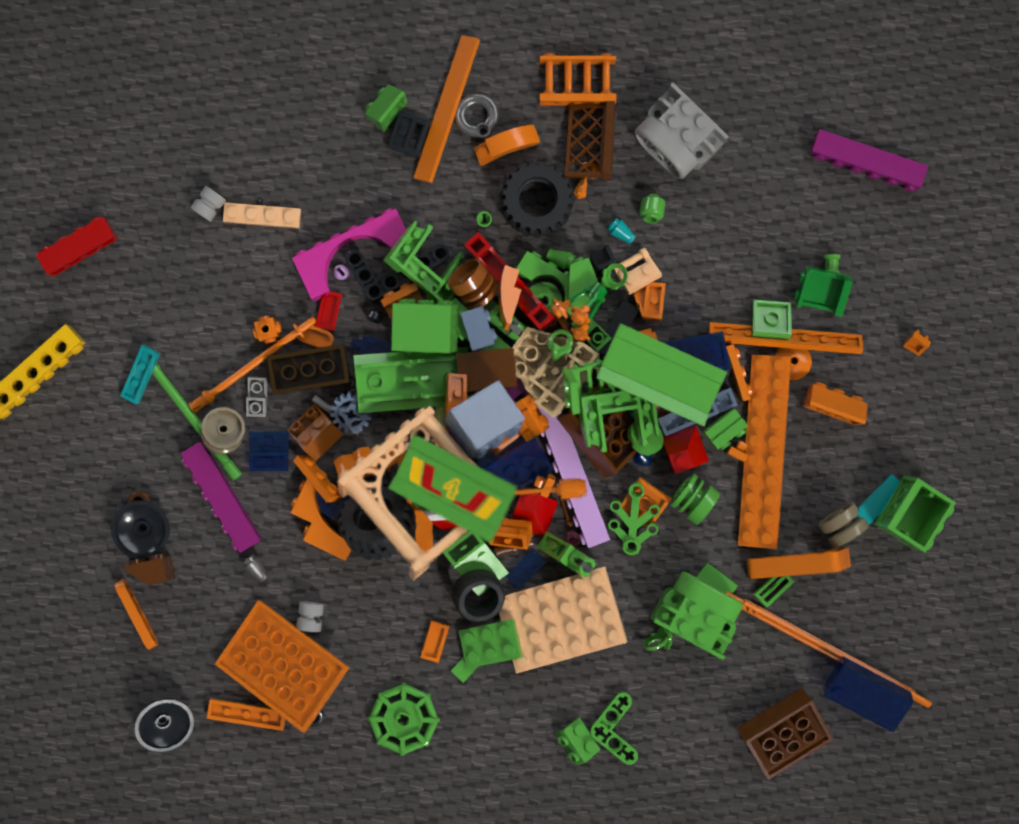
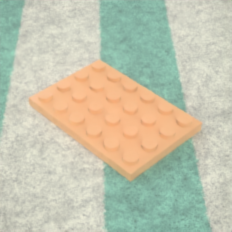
M606 566L592 570L588 577L577 574L505 595L504 605L499 611L501 621L515 619L523 654L522 658L512 660L516 674L628 642Z

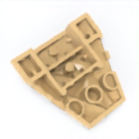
M527 327L512 347L515 353L516 374L524 384L527 392L536 400L534 401L536 405L555 418L566 407L562 386V368L570 369L576 364L582 366L585 365L584 362L594 363L599 359L600 354L582 342L573 341L572 351L555 362L552 360V353L548 350L547 346L551 334ZM555 336L553 339V343L560 347L565 346L568 342V339L565 337ZM585 371L580 372L581 389L586 384Z

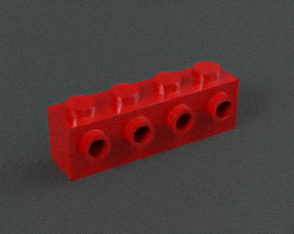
M103 216L95 217L90 220V224L85 227L80 226L73 231L74 233L68 237H60L54 245L43 247L36 257L46 274L55 277L117 241L119 238L108 219Z

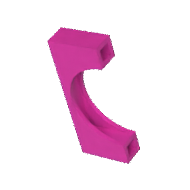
M387 209L377 218L370 217L360 226L353 225L347 229V232L334 234L330 237V240L324 243L320 241L314 244L312 249L307 251L304 249L295 254L296 256L292 258L314 302L321 299L323 294H330L328 285L329 264L334 254L343 245L357 239L377 240L387 245L390 249L395 245L406 231L396 209Z

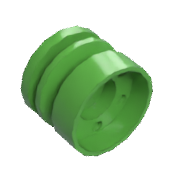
M693 473L676 490L670 506L675 508L681 503L678 512L681 513L688 508L689 511L686 518L695 525H698L713 508L721 493L712 486H708L704 491L701 490L704 480L701 479L695 485L698 476Z

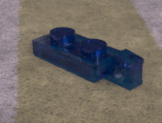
M363 336V340L352 338L351 346L359 348V353L363 355L404 352L392 351V343L369 336Z

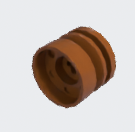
M471 259L459 266L448 280L449 288L455 295L460 296L461 302L469 310L487 304L499 289V283L493 278L492 274L487 273V268L479 259Z

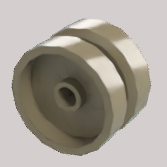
M219 407L211 410L205 416L201 427V440L204 446L216 454L234 452L240 446L245 433V423L242 416L228 407Z
M854 502L833 511L818 523L819 528L824 534L831 533L827 540L832 548L846 544L869 527L864 517H856L859 509Z

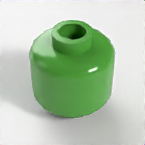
M649 194V196H645L641 200L639 213L645 222L657 223L664 217L665 201L658 194Z

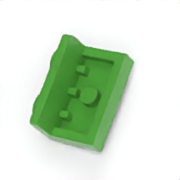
M580 717L555 733L559 744L565 748L569 759L575 765L586 763L601 750Z

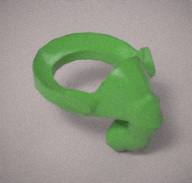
M620 263L609 265L603 269V277L599 284L604 288H611L612 290L622 287L628 279L627 269ZM614 268H620L624 273L623 280L619 283H616L611 277V271Z
M557 330L550 335L547 346L548 350L552 353L553 361H559L565 354H569L572 351L573 337L566 330ZM559 334L566 335L568 337L567 344L562 347L554 344L553 339Z
M664 627L659 628L657 633H651V636L643 642L644 649L652 651L664 646L666 650H669L673 642V633ZM655 641H662V643L657 646L649 647V645Z

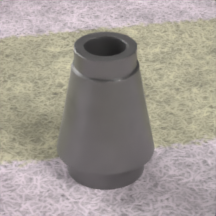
M254 553L242 562L243 569L260 583L269 576L259 556L256 557Z

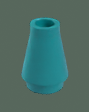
M615 218L607 228L610 235L627 244H630L636 237L622 219Z

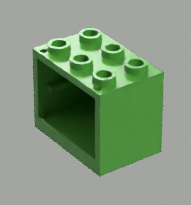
M399 299V303H393L392 351L452 353L457 351V304H453V301L450 300L437 301V304H434V300H418V303H415V299Z
M903 476L874 525L911 549L926 553L933 546L935 536L942 531L943 523L947 517L952 515L956 502L919 478Z

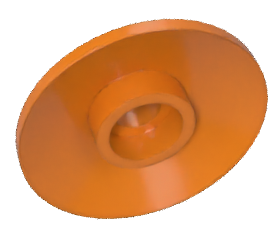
M779 348L774 355L797 359L795 365L791 363V381L805 377L810 371L812 359L808 350Z

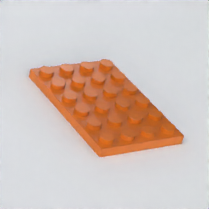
M258 600L215 663L217 667L303 733H306L350 668L261 600Z

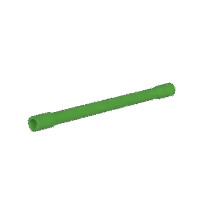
M156 363L152 374L201 437L202 422L161 370L159 364ZM213 453L233 481L242 475V472L226 454Z

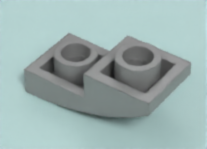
M248 377L247 417H266L268 377Z

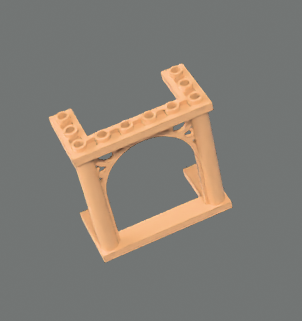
M430 406L427 409H420L412 421L407 420L400 426L401 430L396 434L394 432L390 433L385 438L386 442L381 446L378 444L369 451L370 455L365 459L364 457L359 458L354 463L355 467L350 471L346 469L338 476V493L343 498L349 495L362 507L411 565L409 576L413 581L429 568L431 561L468 530L458 526L425 554L392 516L383 502L381 479L385 469L394 458L407 452L409 446H405L403 442L405 441L406 443L408 437H410L411 441L413 434L421 436L423 433L426 441L429 442L431 436L433 438L431 441L436 446L477 466L434 417L435 411ZM394 452L395 455L390 456L389 453ZM377 464H380V465H381V468H380L379 470H375V469H372V468H371V467H377ZM366 473H372L377 476V480L373 483H367L362 477ZM375 487L376 493L372 494L371 489L368 491L366 488Z

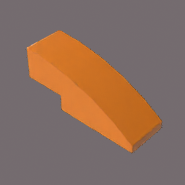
M505 265L499 284L498 300L503 328L508 331L521 289L514 287L519 270Z

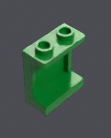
M805 266L804 272H801L798 283H801L799 290H795L793 297L796 306L801 308L803 305L833 312L834 316L842 317L853 283L851 276Z

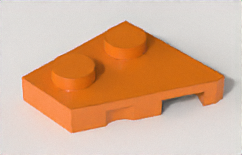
M652 282L632 293L642 320L662 322L666 283Z

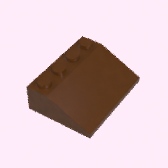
M604 382V389L609 388L606 382ZM598 384L593 387V391L598 390ZM567 408L557 419L602 478L617 474L637 453L632 447L631 440L629 441L628 428L634 422V419L627 410L602 414L607 452H601L599 446L591 444L590 447H586L578 414L573 415L570 408Z
M803 688L737 728L767 780L833 740L812 699Z

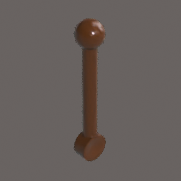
M559 495L566 518L565 524L567 527H572L573 522L569 518L565 501Z

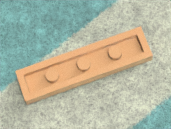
M224 203L223 222L300 229L301 209Z

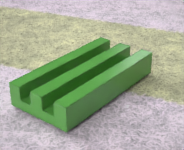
M782 576L760 596L759 594L777 578L770 577L753 595L768 608L795 582L790 576ZM787 579L788 582L766 602L764 599Z

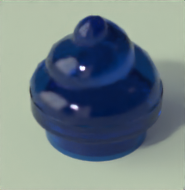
M637 452L633 456L634 462L638 466H651L652 455L646 456Z

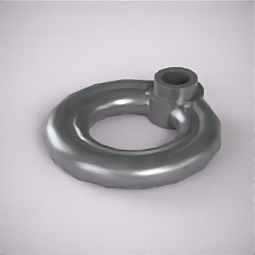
M479 93L470 94L460 100L454 117L455 124L467 136L485 140L490 137L491 131L497 125L499 112L497 105L490 97ZM481 105L487 110V120L485 123L473 126L467 122L465 113L470 106ZM481 130L487 131L485 135L480 134Z

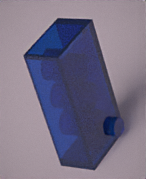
M844 656L840 658L823 686L824 697L893 733L914 702L910 691Z

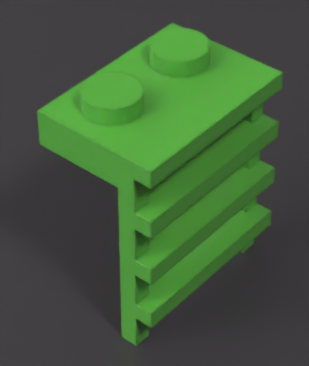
M600 359L590 364L589 362H584L585 365L582 366L576 364L570 369L562 368V386L565 394L564 403L566 408H570L573 415L580 413L579 397L612 392L611 387L604 389V382L599 379L598 390L593 391L591 369L597 368L598 375L603 363ZM581 371L586 373L587 393L585 394L581 393Z

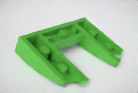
M414 221L391 248L383 261L397 273L402 272L427 294L426 298L434 300V304L441 300L451 301L455 293L449 288L448 280L453 272L462 265L460 259L464 258V254L459 252L440 277L437 276L414 256L433 229V226L426 225L425 229L416 227L417 221Z
M626 391L579 397L580 413L578 416L586 447H590L593 444L599 446L601 452H607L602 414L633 409L641 446L648 444L646 438L652 433L656 436L660 435L656 405Z

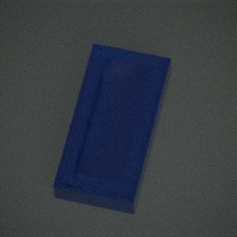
M531 549L506 577L520 590L546 561Z

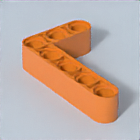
M849 547L833 548L817 553L746 559L748 579L832 573L851 567Z

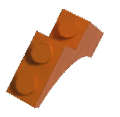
M308 479L306 481L303 480L299 487V491H301L299 497H295L290 506L292 514L311 523V525H307L302 535L305 537L303 541L344 561L347 560L351 549L342 535L335 531L322 515L314 486Z

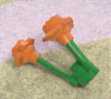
M597 282L593 286L589 284L583 291L569 300L566 299L562 302L553 298L554 304L551 306L555 316L558 318L564 316L567 319V308L571 306V303L589 292L587 296L590 298V301L586 305H583L582 308L575 306L570 308L572 312L571 319L576 324L581 325V327L571 328L573 332L572 337L574 340L582 343L586 340H591L587 332L590 327L589 323L600 304L604 301V296L608 293ZM595 302L596 304L588 316L589 307Z

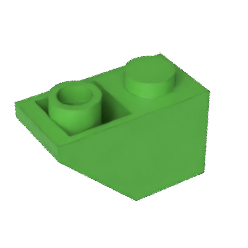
M592 319L587 330L591 340H586L585 342L598 352L611 337ZM574 321L570 324L571 328L581 327V325L576 324Z

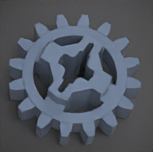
M348 391L347 396L341 393L340 399L335 398V404L331 406V409L334 411L331 412L330 416L335 417L333 424L339 423L338 429L344 427L345 433L351 429L354 434L357 428L361 432L363 425L365 427L369 425L367 420H371L372 415L370 413L358 414L357 392L355 395H352L351 391Z

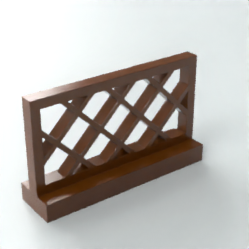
M607 102V104L569 105L566 178H604V181H612L616 118L614 102ZM574 110H582L585 115L577 120L573 116ZM596 110H603V116L598 120L591 115ZM589 117L594 124L586 129L581 123ZM579 126L584 133L576 138L572 131ZM596 126L602 130V133L597 138L590 133ZM586 135L593 140L587 147L580 142ZM576 144L583 149L577 156L571 152V149ZM595 144L601 148V151L596 156L589 151ZM585 153L592 158L586 165L579 160ZM575 162L582 167L578 172H570V166ZM596 162L600 166V171L590 172L588 167Z

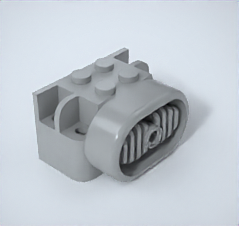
M674 83L670 85L669 90L662 97L657 99L656 103L649 109L646 119L635 129V136L643 148L670 174L679 179L685 178L693 169L703 167L729 137Z

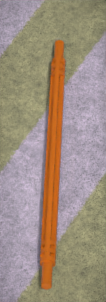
M727 591V595L743 603V611L909 701L914 700L926 708H930L932 701L917 694L910 687L747 599L743 600Z

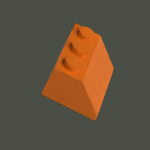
M816 382V384L809 385L802 406L857 426L864 425L866 422L868 403L863 402V398L852 395V397L844 395L845 392L834 388L832 391L827 389V385Z

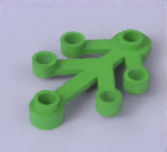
M634 482L629 487V495L632 497L630 516L622 508L620 500H613L610 504V509L616 512L629 528L628 536L620 527V521L617 518H612L608 524L609 529L614 531L623 541L622 549L628 555H636L641 549V543L651 535H656L659 529L656 523H649L647 530L636 537L639 527L652 517L660 514V506L652 504L649 510L638 518L640 498L644 495L645 491L643 484L640 482ZM638 486L641 491L635 492L633 488ZM618 503L620 507L615 509L613 504ZM653 507L657 508V509H658V512H657V513H653V512L651 511V508H653ZM611 522H616L618 526L612 527ZM654 526L656 531H650L649 527ZM633 542L635 547L630 548L628 543Z

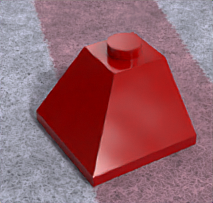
M696 425L663 437V448L673 474L709 462Z
M536 493L520 494L511 519L530 521L532 523V532L544 537L549 529L558 501Z

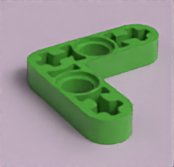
M621 691L614 696L590 727V732L596 741L623 763L632 765L638 759L636 749L612 730L632 704L631 696L627 692ZM620 696L622 698L627 696L626 700L628 703L626 705L623 703L619 707V709L622 710L621 713H619V711L612 705L615 703V705L618 706V704L620 703L618 698ZM610 710L615 711L617 714L613 721H609L605 717L606 713ZM602 726V731L606 735L608 732L611 733L607 736L605 742L602 741L604 737L601 734L595 735V727L600 728ZM611 738H617L619 740V746L617 748H611L609 746V740ZM623 744L626 745L624 750L627 752L633 751V759L628 758L626 760V755L622 751L620 754L617 753L622 749Z

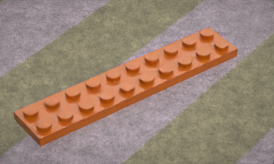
M752 355L750 375L752 395H750L751 399L748 402V427L746 429L745 442L747 444L745 454L749 456L746 462H744L738 546L778 549L791 357Z

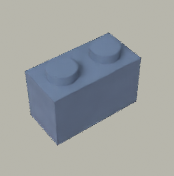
M483 306L460 313L473 352L495 345L494 340L497 339L494 328L490 329L488 322L491 321L488 310L484 311Z

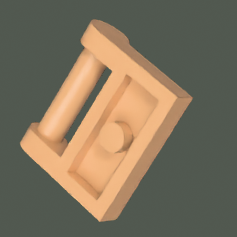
M646 248L640 249L639 253L620 263L625 268H628L642 259L645 262L628 272V279L623 287L629 295L662 277V273L649 256ZM614 268L612 271L621 282L624 274L620 268Z

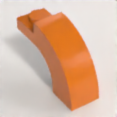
M526 125L496 134L486 139V142L474 147L479 164L486 165L504 155L527 150L541 142L535 126Z

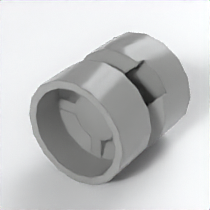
M205 186L200 192L201 199H196L190 208L211 222L217 214L215 209H220L226 200Z
M300 601L298 613L301 616L297 618V629L308 632H321L322 620L320 616L323 615L324 604Z

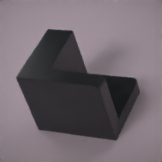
M609 245L590 254L597 272L616 263Z

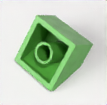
M389 84L386 88L382 87L377 94L378 98L374 103L370 102L365 109L366 118L383 132H385L408 103L405 93Z

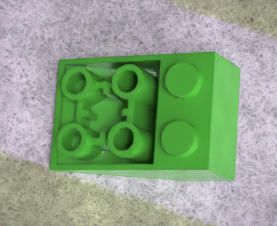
M470 531L443 551V554L460 575L474 569H485L495 574L500 580L509 573L485 541ZM477 586L473 588V591L479 597L490 586Z

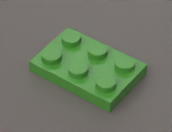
M515 619L459 630L467 669L523 657Z

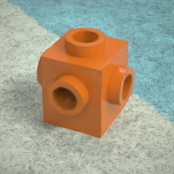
M263 316L258 318L259 321L254 322L255 328H252L254 337L262 343L265 342V345L275 343L276 339L281 338L280 332H282L280 322L276 321L273 317ZM268 326V332L264 333L263 327Z

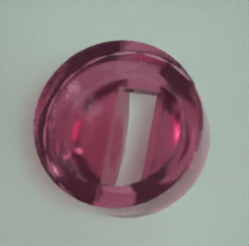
M576 530L566 532L565 542L573 547L577 546L581 542L579 533Z

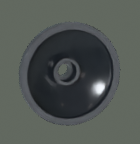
M143 500L133 501L121 507L115 514L111 524V535L115 545L124 554L133 558H148L160 552L166 545L170 536V523L164 511L156 504ZM141 524L146 525L147 529L145 531L141 529Z
M161 698L154 700L143 707L136 717L134 724L136 738L143 747L151 751L166 752L182 745L191 735L194 726L193 714L190 708L178 699Z

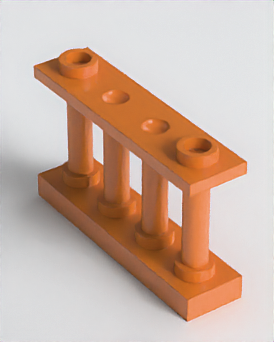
M545 53L543 56H540V64H545V91L540 93V106L607 104V102H614L616 104V93L610 91V64H615L616 56H612L610 53H602L600 56H555L554 53ZM553 64H564L563 93H555L553 91ZM572 64H583L582 93H574L572 91ZM591 64H602V91L600 93H593L591 91Z

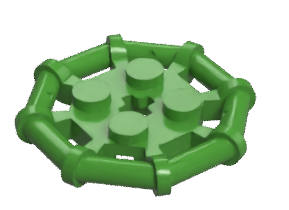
M402 682L401 685L384 692L380 691L377 694L378 697L370 715L367 716V721L370 722L377 740L376 744L401 754V756H405L406 753L424 746L428 747L437 723L440 722V717L437 716L430 698L431 694L409 686L406 682ZM401 693L402 699L391 703L388 699ZM407 693L420 698L418 703L406 699ZM384 703L388 708L384 716H378ZM423 704L426 706L429 717H424L420 706ZM401 714L408 716L407 724L399 723L398 719L401 718ZM378 722L384 723V726L387 731L384 735L381 732ZM423 722L429 723L424 736L419 732ZM394 736L401 740L400 745L387 740L388 737ZM417 737L418 741L406 745L405 740Z

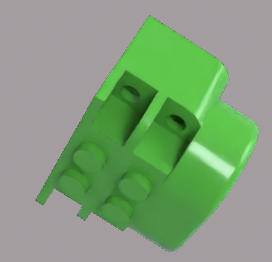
M684 571L680 574L674 587H669L662 593L650 618L656 624L724 660L725 656L723 653L728 644L732 642L731 638L736 630L735 621L743 608V603Z

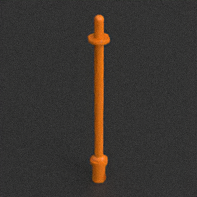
M311 317L299 326L294 323L293 331L212 390L202 391V395L189 403L190 408L197 413L206 405L214 403L215 396L265 361L267 356L273 355L297 336L304 338L305 334L303 332L316 323V319Z

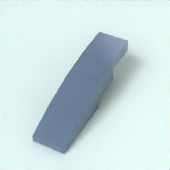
M732 388L717 393L708 418L739 405ZM673 412L658 418L665 436L696 424Z

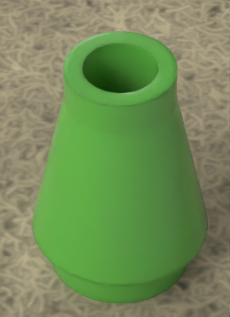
M550 249L546 259L564 270H569L570 264H573L572 261L576 259V256L572 255V252Z

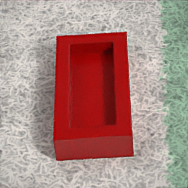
M330 291V294L327 295L325 293L322 295L315 327L335 331L343 294Z

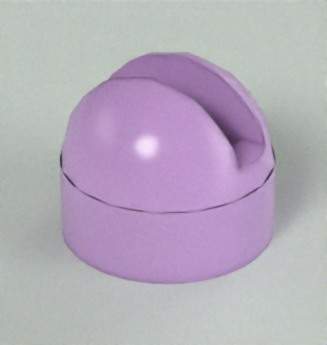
M340 264L334 268L333 273L338 280H345L349 276V270L345 265ZM338 268H340L345 273L344 276H342L340 272L337 271Z

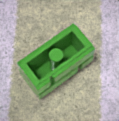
M732 408L703 430L702 433L715 450L719 448L724 450L731 444L730 440L736 437L738 439L746 433L745 428L748 425L736 409Z

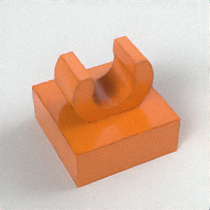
M919 330L914 332L903 345V347L917 356H920L931 344V341L928 340L929 337L927 335L925 337L920 335Z
M738 441L736 447L730 446L726 454L741 462H746L749 455L743 452L747 444Z
M548 474L547 478L544 479L537 475L534 486L542 489L552 488L556 476ZM543 492L540 495L548 498L550 492Z

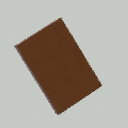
M514 348L456 354L458 374H467V392L481 391L498 380L504 388L518 387Z

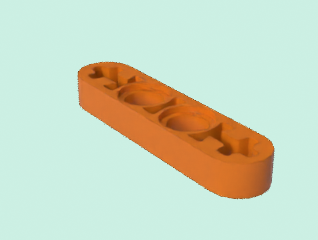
M125 579L114 584L115 589L145 647L150 650L158 646V640L128 582Z

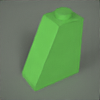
M579 257L572 261L573 264H570L568 300L583 291L589 284L593 286L596 282L598 283L589 258ZM589 292L571 303V306L567 308L568 317L572 314L570 311L571 307L582 308L583 305L590 301V298L587 296ZM594 302L589 308H593L596 303Z

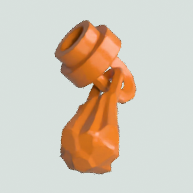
M595 163L589 166L590 169L588 168L590 172L600 171L599 165ZM582 178L573 191L577 199L586 197L587 178Z

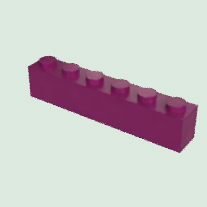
M821 129L815 134L809 155L813 156L814 160L821 162L826 160L831 162L832 166L838 168L842 166L847 167L852 173H865L870 179L878 180L879 178L885 180V183L888 185L896 186L897 184L903 186V189L909 192L917 191L922 187L928 165Z
M199 442L182 452L183 458L181 461L183 465L191 470L192 480L196 485H200L203 490L201 491L202 497L212 505L211 512L216 518L219 517L222 522L220 526L223 532L231 537L232 541L230 543L234 550H238L241 553L262 541L263 539L203 442Z

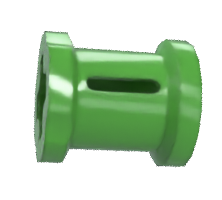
M823 255L825 270L840 273L838 271V263L841 255Z

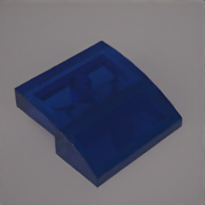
M251 431L249 471H289V432Z

